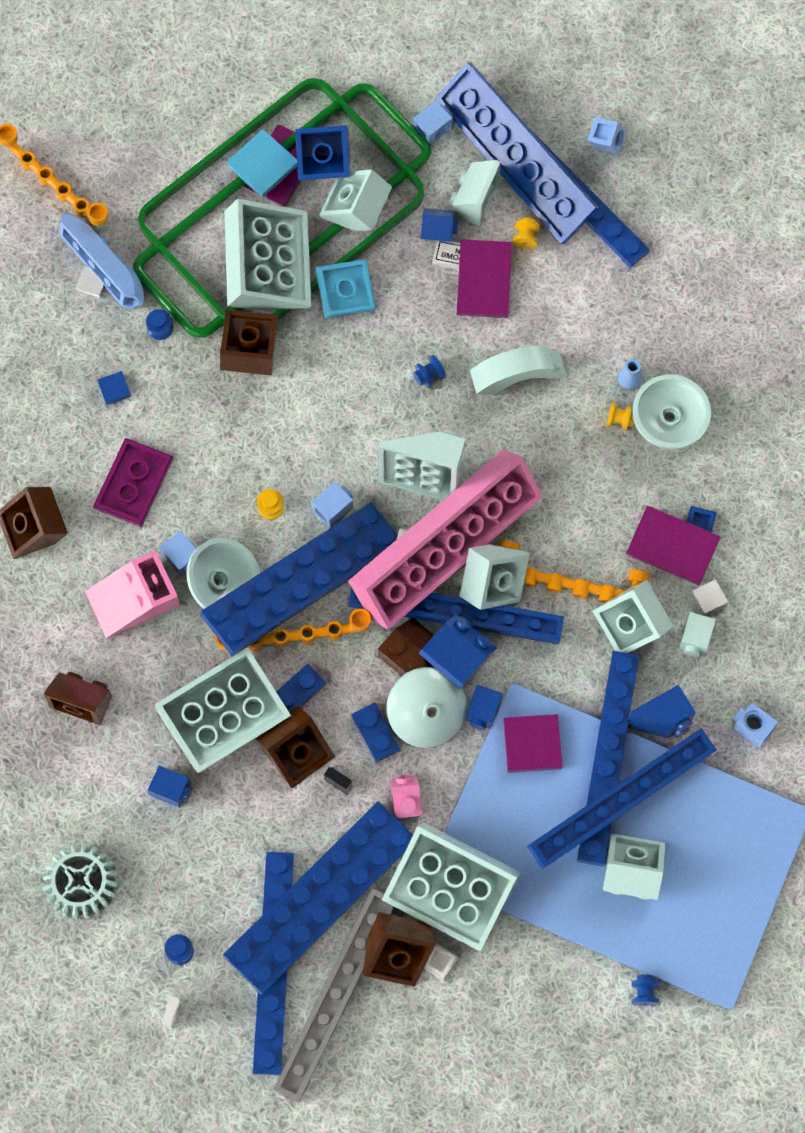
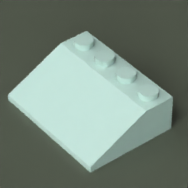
M237 199L225 210L228 306L250 310L311 307L307 211Z
M448 431L446 433L434 432L379 442V483L444 500L461 484L464 471L466 439L462 438L458 433Z
M248 647L155 704V709L198 774L291 717Z
M423 822L417 827L382 900L481 951L505 907L521 872Z

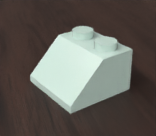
M500 161L472 162L468 171L463 170L459 180L461 187L458 192H453L449 203L452 211H454V217L478 226L481 225L499 184Z
M373 170L351 171L349 178H336L319 216L354 231L372 230L378 222V216L388 200L392 186Z
M494 545L469 548L460 597L480 610L520 602L530 554L525 551Z
M647 580L622 592L593 610L613 648L619 652L629 653L661 637L673 627Z
M611 833L603 891L615 895L636 896L644 900H658L664 870L665 842Z

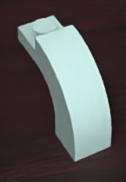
M548 345L513 349L493 356L470 370L476 393L486 395L498 394L508 386L532 378L559 379L566 375L560 352L549 351Z

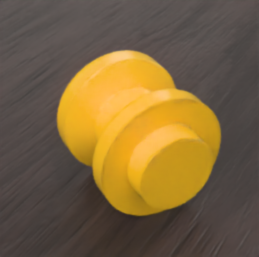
M524 217L516 221L514 228L519 232V235L513 237V245L519 248H536L538 240L534 237V234L540 231V225L535 219L530 217Z
M612 401L606 427H611L613 423L622 425L623 431H627L628 426L633 427L632 405H628L626 409L617 408L616 402Z
M266 489L258 495L257 507L259 514L267 520H274L282 515L284 504L280 492L275 489Z

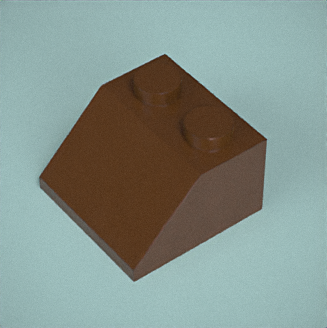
M226 309L220 349V370L272 376L278 315Z
M26 487L0 509V524L13 559L52 546L68 534L51 487Z
M411 618L397 627L378 648V658L401 677L416 668L434 667L419 654L434 634L417 620Z
M59 672L44 693L49 707L101 725L112 698L110 689H107L108 686L95 680L89 683L82 680V676L73 672H68L67 675Z
M300 706L295 707L289 712L291 717L255 738L265 755L291 788L335 757L311 716Z
M379 912L368 934L363 975L415 987L436 945L431 926L422 921Z

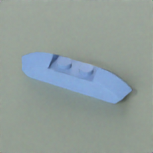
M62 212L60 237L102 281L104 287L121 307L133 309L144 303L143 288L133 268L125 266L122 258L111 251L107 241L102 236H98L100 231L93 224L75 214Z

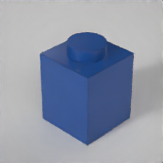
M424 208L421 239L451 242L452 234L457 235L459 219H454V211Z
M476 685L466 714V721L470 722L471 727L478 730L491 729L502 700V693Z
M158 766L149 785L148 793L156 799L180 808L182 801L187 803L193 788L190 787L191 783L188 777Z

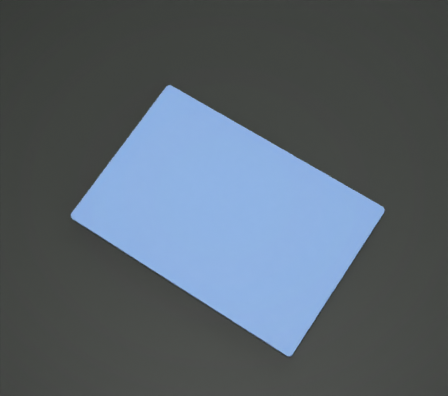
M511 684L444 833L521 872L502 912L642 973L653 975L656 979L725 1009H732L735 1006L805 832V806L699 762L611 823L610 835L612 833L665 842L664 870L658 900H644L636 896L615 895L603 891L609 841L604 867L577 862L578 845L542 869L527 846L586 806L601 720L527 688ZM558 714L562 769L507 773L503 718ZM627 731L618 784L669 749Z

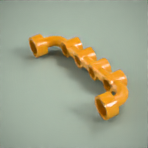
M3 124L0 126V144L8 147L20 159L23 169L35 172L42 185L51 186L56 191L60 201H68L74 206L77 216L86 217L96 226L103 225L108 221V209L104 204L93 203L89 206L88 200L76 196L68 183L60 182L53 175L50 167H43L36 161L35 155L31 151H25L17 144L18 133L13 125ZM63 190H67V191H68V192L65 193V194H61V191H63ZM81 206H85V207H86L85 209H82V210L78 209V208L81 207Z
M499 541L498 546L520 549V545L515 542ZM527 567L524 580L525 586L535 587L536 582L547 584L546 590L561 593L562 588L572 589V595L579 598L587 599L589 593L599 595L598 601L606 603L626 591L611 585L594 584L584 579L567 578L557 573L540 572ZM630 569L627 579L628 582L632 583L630 588L645 580L649 583L650 573Z
M360 608L350 614V623L340 624L337 621H332L327 626L314 628L311 625H304L300 630L293 631L279 628L274 633L266 634L259 639L256 645L251 644L248 648L251 651H258L263 645L270 644L284 648L289 642L299 640L304 644H312L316 638L328 637L332 641H337L341 639L343 634L365 632L371 626V616L367 610ZM333 628H337L339 632L336 634L330 633V630ZM305 632H311L312 636L307 638L304 637L303 634ZM215 635L217 646L222 650H227ZM284 635L286 638L283 641H278L277 637Z

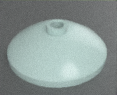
M667 374L650 379L639 389L633 402L632 415L637 430L648 442L660 448L677 450L687 448L703 437L710 424L711 406L707 395L695 382L683 376ZM671 415L674 420L669 422L665 419V416Z
M214 538L198 546L192 553L187 566V582L192 596L205 609L258 575L260 569L254 556L245 546L232 539ZM214 578L219 581V585L214 583Z
M435 667L416 668L400 677L392 687L386 707L388 721L397 736L410 745L422 748L441 745L450 740L459 731L465 720L467 712L465 692L462 687L456 686ZM430 707H435L433 715H427V710Z

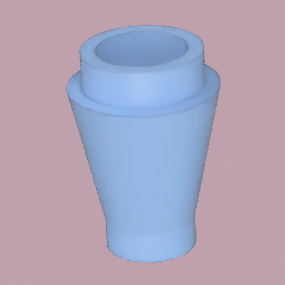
M636 359L628 360L618 373V382L625 389H636L643 382L641 364Z

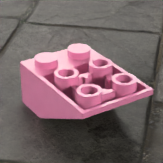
M156 550L132 560L85 591L107 639L180 606L178 596Z

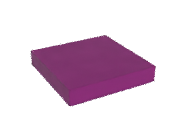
M558 714L503 718L507 773L562 769Z

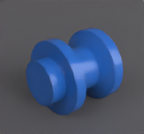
M156 309L148 314L146 325L149 335L156 340L167 339L173 332L171 315L163 309Z
M434 355L429 357L427 365L422 366L419 363L415 365L416 371L413 372V375L420 386L425 385L429 388L432 386V379L438 376L440 379L446 378L442 364Z
M175 934L168 938L165 943V954L171 963L184 965L192 959L194 948L187 936Z
M637 975V980L631 981V986L637 989V997L632 999V1005H659L660 999L654 997V988L659 986V981L654 980L653 975Z

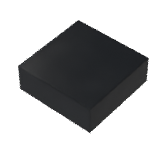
M329 767L324 773V780L346 795L352 788L351 779L332 767Z

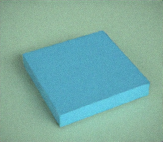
M263 129L226 162L227 166L262 198L297 167V159Z
M367 259L315 268L325 319L376 310Z

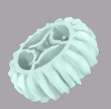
M85 844L81 846L80 852L77 851L75 845L71 846L72 853L67 854L65 849H61L60 852L63 858L59 859L57 856H53L52 860L56 865H46L45 867L52 874L44 875L42 878L44 882L50 883L43 887L45 893H51L46 897L48 903L55 902L53 905L55 911L63 907L62 915L64 917H67L71 910H73L72 915L74 919L79 918L80 911H83L85 919H88L90 917L88 910L93 909L94 913L99 915L100 911L97 905L101 904L104 908H107L109 905L104 898L114 899L115 897L114 893L108 889H115L118 886L117 882L110 881L117 877L116 871H109L114 866L113 862H105L107 855L104 852L97 856L98 849L96 847H93L88 853V848ZM77 861L91 863L89 866L86 865L79 870L68 866ZM99 868L102 873V884L97 892L91 885V880ZM63 872L69 878V882L65 887L66 891L60 895L58 880ZM71 874H73L76 878L79 876L80 878H82V876H85L84 881L86 882L85 884L87 885L88 889L84 885L82 887H80V885H78V887H75L76 883ZM78 894H86L91 897V899L84 902L69 901Z

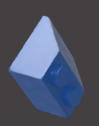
M346 125L295 129L299 181L350 177L349 129Z
M455 614L438 630L419 654L456 686L461 688L483 667L497 647L492 644L487 636L476 631L467 619Z
M678 684L631 712L628 726L630 729L664 738H669L673 735L679 738L690 730L689 726L693 723L692 720L696 711Z

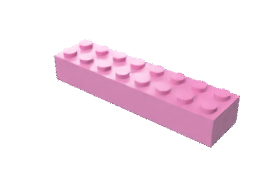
M503 449L349 580L363 608L369 612L371 621L390 629L466 563L469 548L490 543L542 498L522 456Z

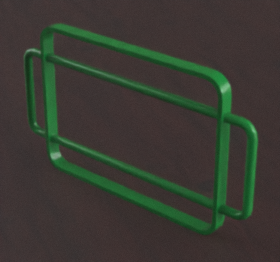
M311 78L300 82L140 209L138 215L139 227L144 237L152 245L135 259L133 270L146 289L188 334L197 338H204L213 334L224 325L226 310L224 311L166 249V246L246 183L238 176L160 239H157L144 224L145 219L158 206L304 92L313 89L320 90L333 102L301 128L318 127L337 111L341 110L398 168L399 172L386 181L392 186L391 190L407 178L418 191V195L412 202L334 264L350 262L356 259L422 204L424 197L423 183L414 172L430 158V144L373 85L367 83L357 84L340 96L328 83L321 79ZM359 94H368L420 147V155L406 165L348 105L351 100ZM295 132L280 143L287 151L296 145ZM334 223L309 243V256L345 227ZM157 253H160L218 316L204 327L199 328L193 325L143 270L144 264ZM317 278L310 283L311 294L319 288ZM230 306L227 310L241 311L243 308ZM293 308L277 309L272 314L278 315V320H280Z

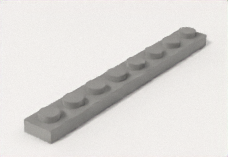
M373 888L273 1089L275 1092L297 1103L300 1102L363 973L368 934L378 913L392 914L395 908L382 900L384 893Z

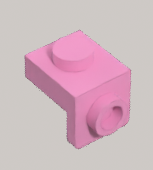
M402 774L396 776V779L390 780L395 818L422 816L417 777H412L410 774Z

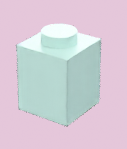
M690 612L679 648L684 649V653L689 656L699 657L700 654L705 656L716 619Z

